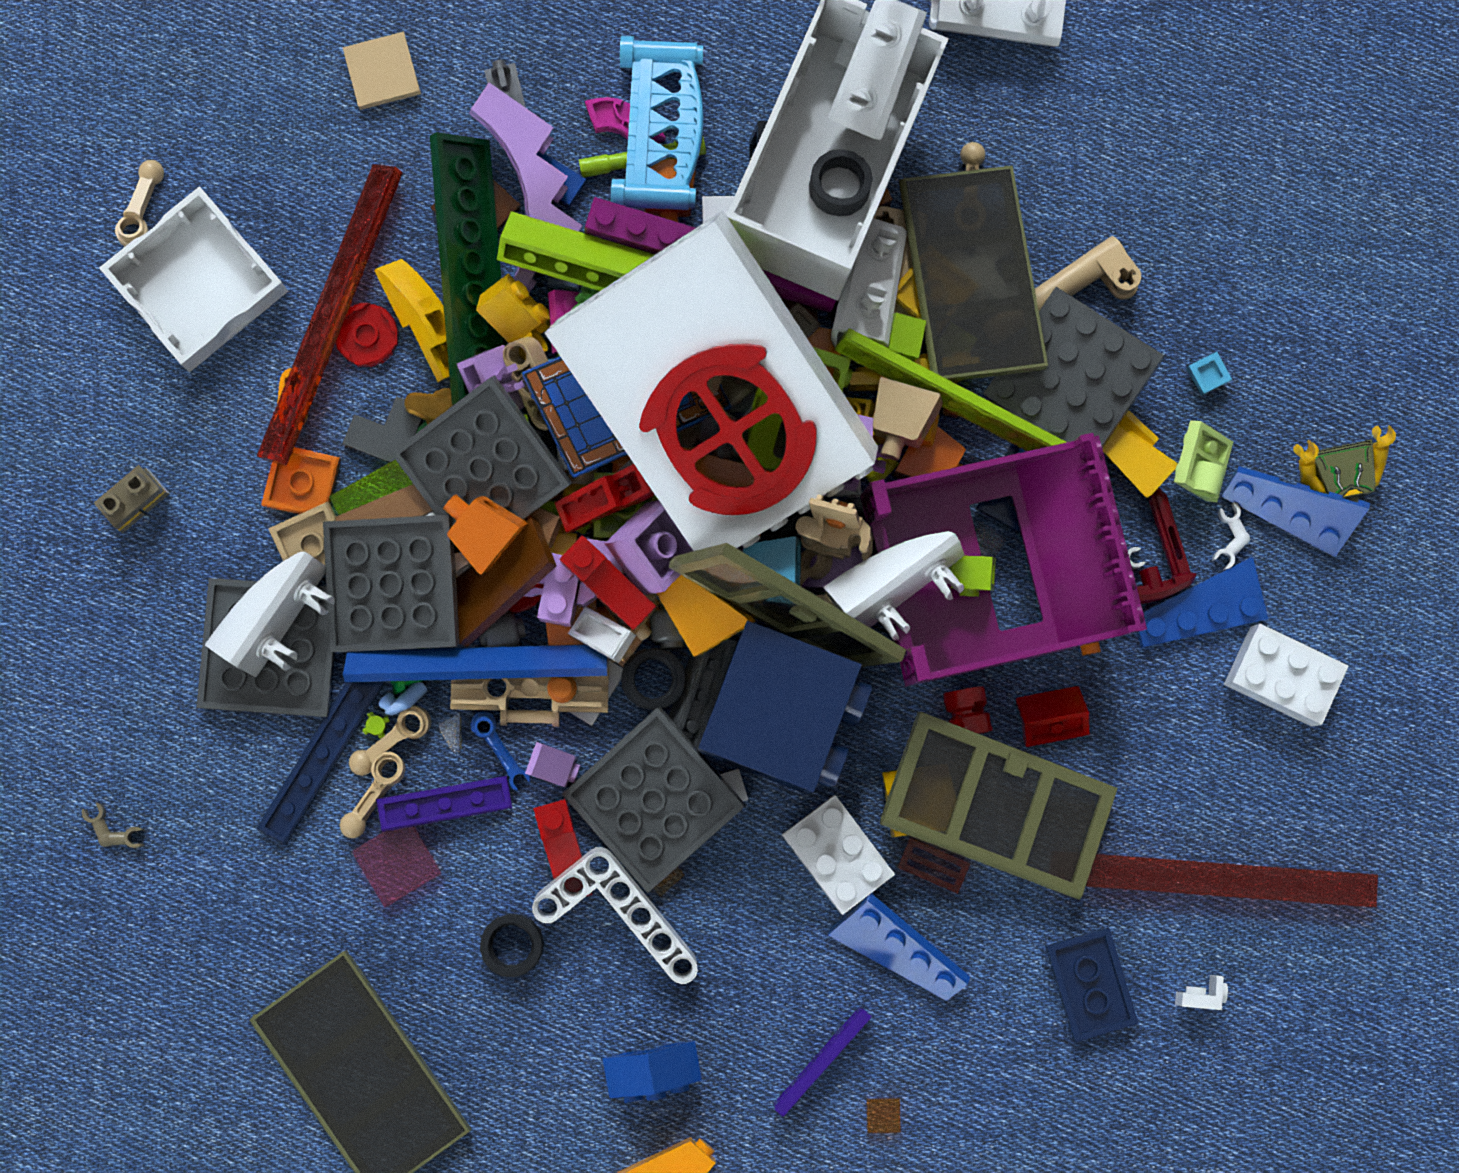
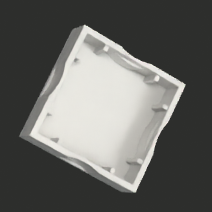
M200 186L168 211L150 231L131 241L99 267L188 372H191L288 292L283 283L243 239Z

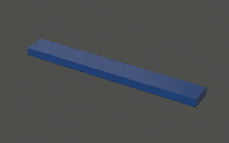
M587 645L347 652L343 677L345 682L608 676L609 658Z

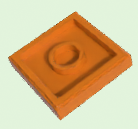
M277 443L261 505L299 515L323 503H330L341 458Z

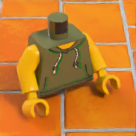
M1389 425L1386 435L1380 437L1381 429L1379 426H1375L1372 429V435L1377 441L1375 443H1372L1371 439L1319 450L1318 446L1310 440H1307L1308 449L1305 452L1299 444H1296L1293 447V451L1300 457L1299 471L1301 483L1310 486L1311 490L1325 494L1333 492L1343 495V499L1358 502L1360 500L1359 497L1375 492L1376 487L1379 485L1387 463L1389 445L1396 439L1395 431Z

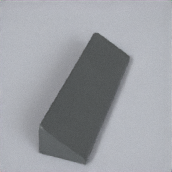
M732 637L700 656L694 657L691 653L685 669L686 683L683 693L672 705L668 716L697 750L738 641Z

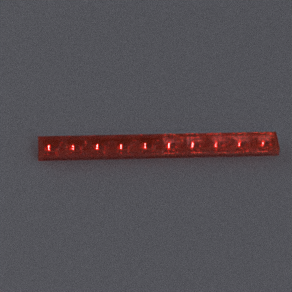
M373 164L258 451L257 457L264 461L287 466L293 453L294 446L305 423V418L316 395L322 375L329 362L330 355L403 172L395 166Z
M1050 851L1048 874L1071 882L1081 853ZM1096 854L1086 886L1377 908L1378 875Z

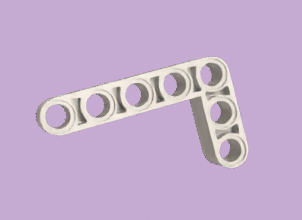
M595 847L587 852L535 896L532 906L535 918L542 923H552L598 888L674 982L687 984L697 975V960L694 953L615 856L606 848ZM598 856L604 857L609 863L608 868L602 872L593 870L590 866V861ZM571 877H575L581 880L583 888L578 892H569L565 888L564 882ZM617 882H623L628 885L630 890L626 896L617 897L611 892V887ZM545 898L552 899L557 904V909L552 913H545L540 910L539 902ZM637 908H645L651 914L647 921L641 923L636 922L631 915ZM657 934H667L671 938L670 944L664 948L655 946L652 940ZM686 959L691 962L690 970L686 973H679L674 970L673 966L677 960Z

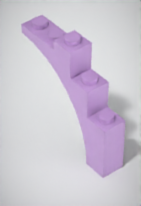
M488 83L469 114L493 135L506 152L520 183L524 197L525 215L579 231L582 227L580 223L551 204L552 200L558 203L568 189L564 185L568 176L536 155L538 151L544 154L554 138L549 136L554 127L497 87ZM518 267L513 277L515 281L522 282L529 293L537 282L532 279L536 273L535 271Z

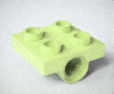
M1190 420L1188 431L1183 440L1184 446L1180 461L1175 469L1174 483L1205 501L1217 503L1233 441L1202 421Z

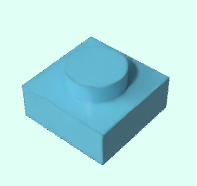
M1218 352L1186 368L1201 396L1232 380Z

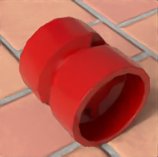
M984 686L943 694L946 712L952 714V718L948 721L949 723L978 734L993 731L990 713L984 711V707L988 704Z

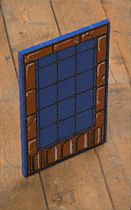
M561 356L521 373L531 393V398L534 399L560 452V456L563 458L573 479L628 455ZM720 384L717 393L714 395L726 412L731 410L732 406ZM694 391L688 392L679 405L677 433L703 422L711 414L700 396Z

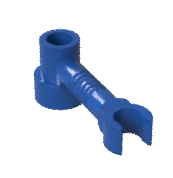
M487 710L475 712L470 720L472 732L478 737H484L509 775L510 786L518 791L513 781L514 776L523 774L528 782H530V776L525 774V769L519 767L506 747H504L503 742H501L495 731V716ZM481 721H487L490 724L486 730H480L477 725Z

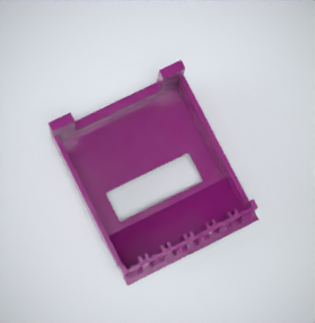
M1094 433L1084 434L1071 442L885 483L884 479L873 481L863 491L860 499L866 523L871 527L874 539V555L914 538L949 531L955 533L960 540L965 556H981L970 505L1008 496L1012 497L1042 621L1039 623L1001 631L998 627L990 591H979V597L959 596V592L952 589L950 584H947L953 596L952 600H947L933 581L929 582L895 608L910 626V630L906 634L896 624H893L899 636L895 643L906 649L903 660L900 662L905 687L1147 630L1099 435L1094 436Z

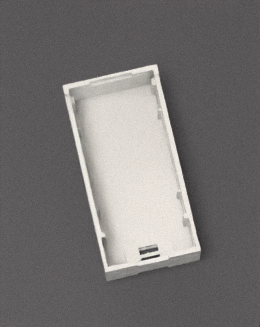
M820 0L739 188L726 213V216L761 269L837 301L862 247L949 39L922 27L882 140L873 139L831 121L827 117L870 12L866 11L867 4L859 0ZM844 149L853 151L865 159L871 168L873 181L868 201L862 209L852 215L839 217L827 214L815 205L810 196L809 182L813 165L820 156L832 150ZM841 167L827 170L821 180L822 188L826 193L841 199L854 196L860 187L857 175L849 169Z

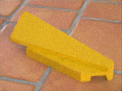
M1128 411L1103 447V452L1146 498H1149L1173 473L1177 463L1153 447L1159 438L1133 413Z

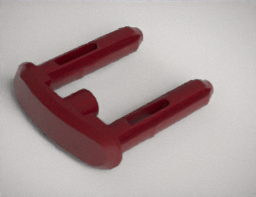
M1160 487L1148 498V502L1172 577L1169 580L1162 581L1158 566L1139 571L1143 586L1137 587L1141 604L1167 598L1194 583L1197 573L1190 571L1168 497Z

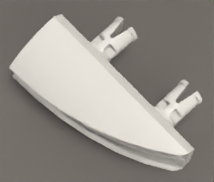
M899 0L874 1L827 118L873 139L882 140L927 12Z
M931 0L928 21L932 30L1055 47L1059 46L1062 36L1066 0Z
M873 218L839 298L831 332V341L834 347H836L838 340L848 328L885 347L889 346L907 231L903 227Z
M948 531L929 534L902 542L879 552L844 572L823 588L836 608L868 627L873 626L879 621L895 641L899 639V636L893 624H896L906 634L910 630L909 624L904 621L895 608L929 582L933 581L947 600L953 599L947 584H950L959 593L963 591L964 585L959 582L949 570V567L965 555L960 540L955 533Z
M299 552L278 564L257 581L235 604L213 632L205 646L232 665L254 677L258 676L268 659L280 666L284 671L289 670L291 666L281 656L285 655L297 660V653L281 644L280 641L304 604H307L321 615L327 614L328 611L318 602L319 600L334 605V597L316 587L326 573L325 565L306 552Z

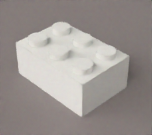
M1259 623L1249 628L1224 685L1313 727L1323 724L1348 669V665Z
M836 795L830 797L781 834L842 915L895 875Z

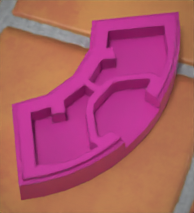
M610 97L584 101L595 133L612 132L620 134L628 140L630 103L624 102L622 99ZM663 132L651 138L657 143L666 141Z

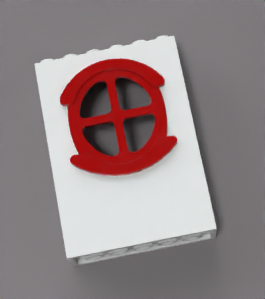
M723 210L558 318L545 332V335L693 551L723 543H728L735 548L741 545L744 549L748 548L760 539L759 534L769 528L773 532L784 526L788 522L787 517L797 511L799 514L809 511L810 498L816 499L818 494H826L827 497H831L845 487L844 482L853 477L859 480L873 470L872 465L875 464L878 450L877 444ZM721 375L739 377L759 387L766 393L768 400L739 420H732L709 388L708 380ZM694 391L700 396L718 423L720 431L693 449L685 450L678 438L677 413L683 397L688 392ZM777 413L782 417L784 423L786 448L780 465L774 471L768 472L764 470L743 439L742 434L767 416ZM730 443L753 475L754 483L746 487L722 485L699 472L695 463L719 446Z

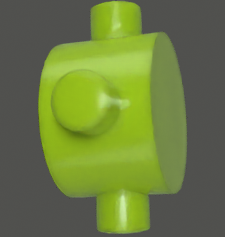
M373 712L368 713L366 728L362 729L364 734L370 733L378 735L379 739L383 738L387 723L390 722L388 716L382 718L374 715Z

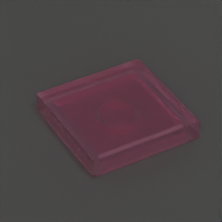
M416 827L382 832L351 851L384 908L442 874Z

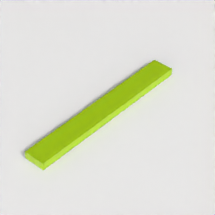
M850 328L838 340L834 349L836 352L890 380L941 394L943 408L1026 451L1067 443Z

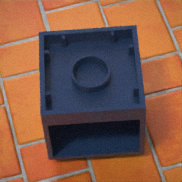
M746 621L700 742L698 752L714 760L806 795L814 793L817 783L828 788L835 787L849 749L834 744L833 740L840 722L853 727L855 723H859L870 696L872 685L856 680L862 664Z

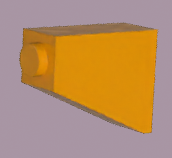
M682 575L665 592L656 593L694 657L704 654L743 630L746 621L756 622L753 616Z
M689 1137L617 1173H708L716 1164V1159L712 1156L715 1151L701 1138L696 1142Z

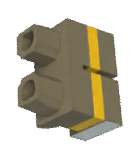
M138 465L98 498L94 504L114 528L124 533L145 515L142 510L149 512L170 493L149 469H143Z

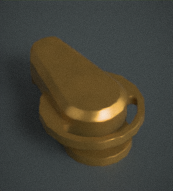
M443 388L435 391L433 394L410 393L406 396L404 408L409 414L426 420L428 425L452 407L451 388Z

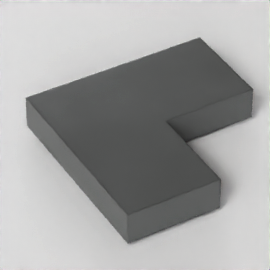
M396 396L385 425L354 414L342 444L401 468L391 452L416 434L423 419L409 414L404 408L405 399Z

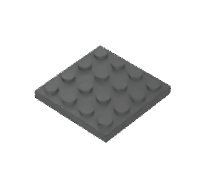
M1055 287L1039 311L1048 361L1047 369L995 376L983 394L1012 414L1066 442L1074 441L1084 434L1094 433V436L1099 435L1103 449L1165 356L1066 292ZM1026 331L1006 360L1031 357Z
M495 375L487 379L391 452L436 515H449L443 510V507L456 494L468 505L474 499L485 496L521 519H525L572 484V481Z
M450 515L323 522L327 594L335 599L334 605L327 603L330 653L460 646L454 543L447 536V532L453 526V517Z
M209 578L196 708L328 717L335 652L330 653L328 613L321 615L307 604H304L280 641L281 644L297 653V660L282 655L281 657L291 666L289 670L284 671L280 666L268 659L258 676L254 677L220 657L205 646V644L235 604L257 581ZM316 586L327 594L326 586ZM319 600L318 602L328 611L327 602Z
M657 707L562 793L565 799L647 893L655 888L746 806L661 707Z

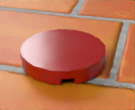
M359 303L350 306L337 320L334 330V340L337 349L348 362L359 367H373L384 363L393 355L398 345L399 331L395 319L385 308L379 305Z

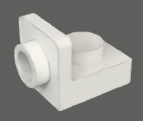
M1210 975L1209 995L1206 994V988L1186 986V992H1176L1175 1005L1222 1010V1003H1226L1228 997L1227 983H1223V976Z

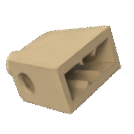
M881 377L873 419L875 436L885 439L880 455L898 461L904 445L919 448L942 407L941 394Z

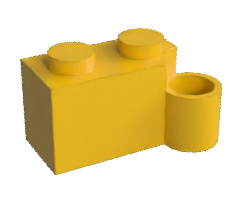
M508 273L480 294L476 311L508 343L523 337H533L541 344L544 353L548 350L547 343L541 334L550 328L549 311L543 304L537 303L529 295L527 288L522 282L515 281ZM519 347L521 358L526 360L525 350Z

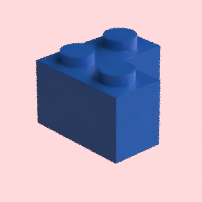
M695 1041L670 1043L648 1050L623 1052L602 1058L609 1098L623 1097L624 1103L642 1100L645 1095L647 1101L667 1097L666 1091L670 1090V1094L690 1090L689 1084L702 1081Z

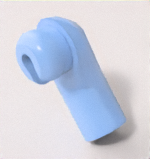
M422 682L413 683L397 699L392 693L385 694L379 701V706L385 710V714L393 716L411 708L427 692V688Z

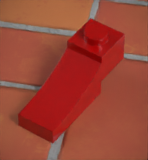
M632 464L613 475L599 478L556 501L554 504L566 533H570L617 511L637 505L655 496V494L636 466Z
M583 535L559 559L585 587L633 631L656 608V605Z
M566 799L533 808L554 879L582 857ZM571 877L564 882V886L569 892H578L583 888L581 880L575 877Z

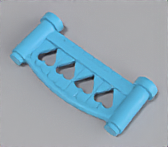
M621 36L620 68L632 69L626 179L612 178L611 202L630 208L673 210L695 208L696 188H690L689 183L696 168L703 136V102L695 70L696 65H703V45L689 42L634 40V36ZM672 72H679L682 75L678 81L681 90L677 93L668 91L655 81ZM671 100H677L680 103V107L676 111L680 117L676 121H669L653 109ZM671 128L679 132L675 138L678 147L674 150H668L651 139ZM668 157H673L677 160V164L673 167L677 174L672 179L663 177L649 167Z

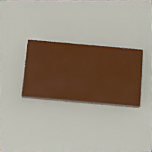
M529 515L525 519L528 523L489 571L480 575L473 567L456 583L459 644L465 647L472 644L557 566L537 518Z

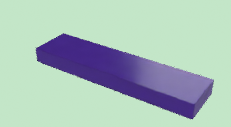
M507 776L376 799L382 832L512 809Z
M858 1007L773 1103L774 1110L782 1117L786 1115L871 1019L872 1016L865 1009Z

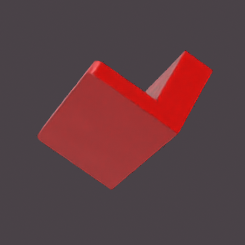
M1078 686L1016 698V705L1022 719L1023 740L1026 747L1090 735L1089 711Z

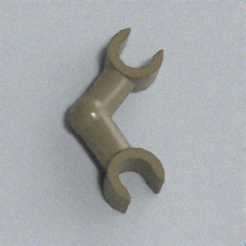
M96 802L99 814L94 819L89 816L86 809H82V817L85 821L92 824L101 846L127 845L131 848H141L144 846V844H134L131 841L132 833L144 831V829L130 827L126 832H110L104 820L106 809L102 804Z

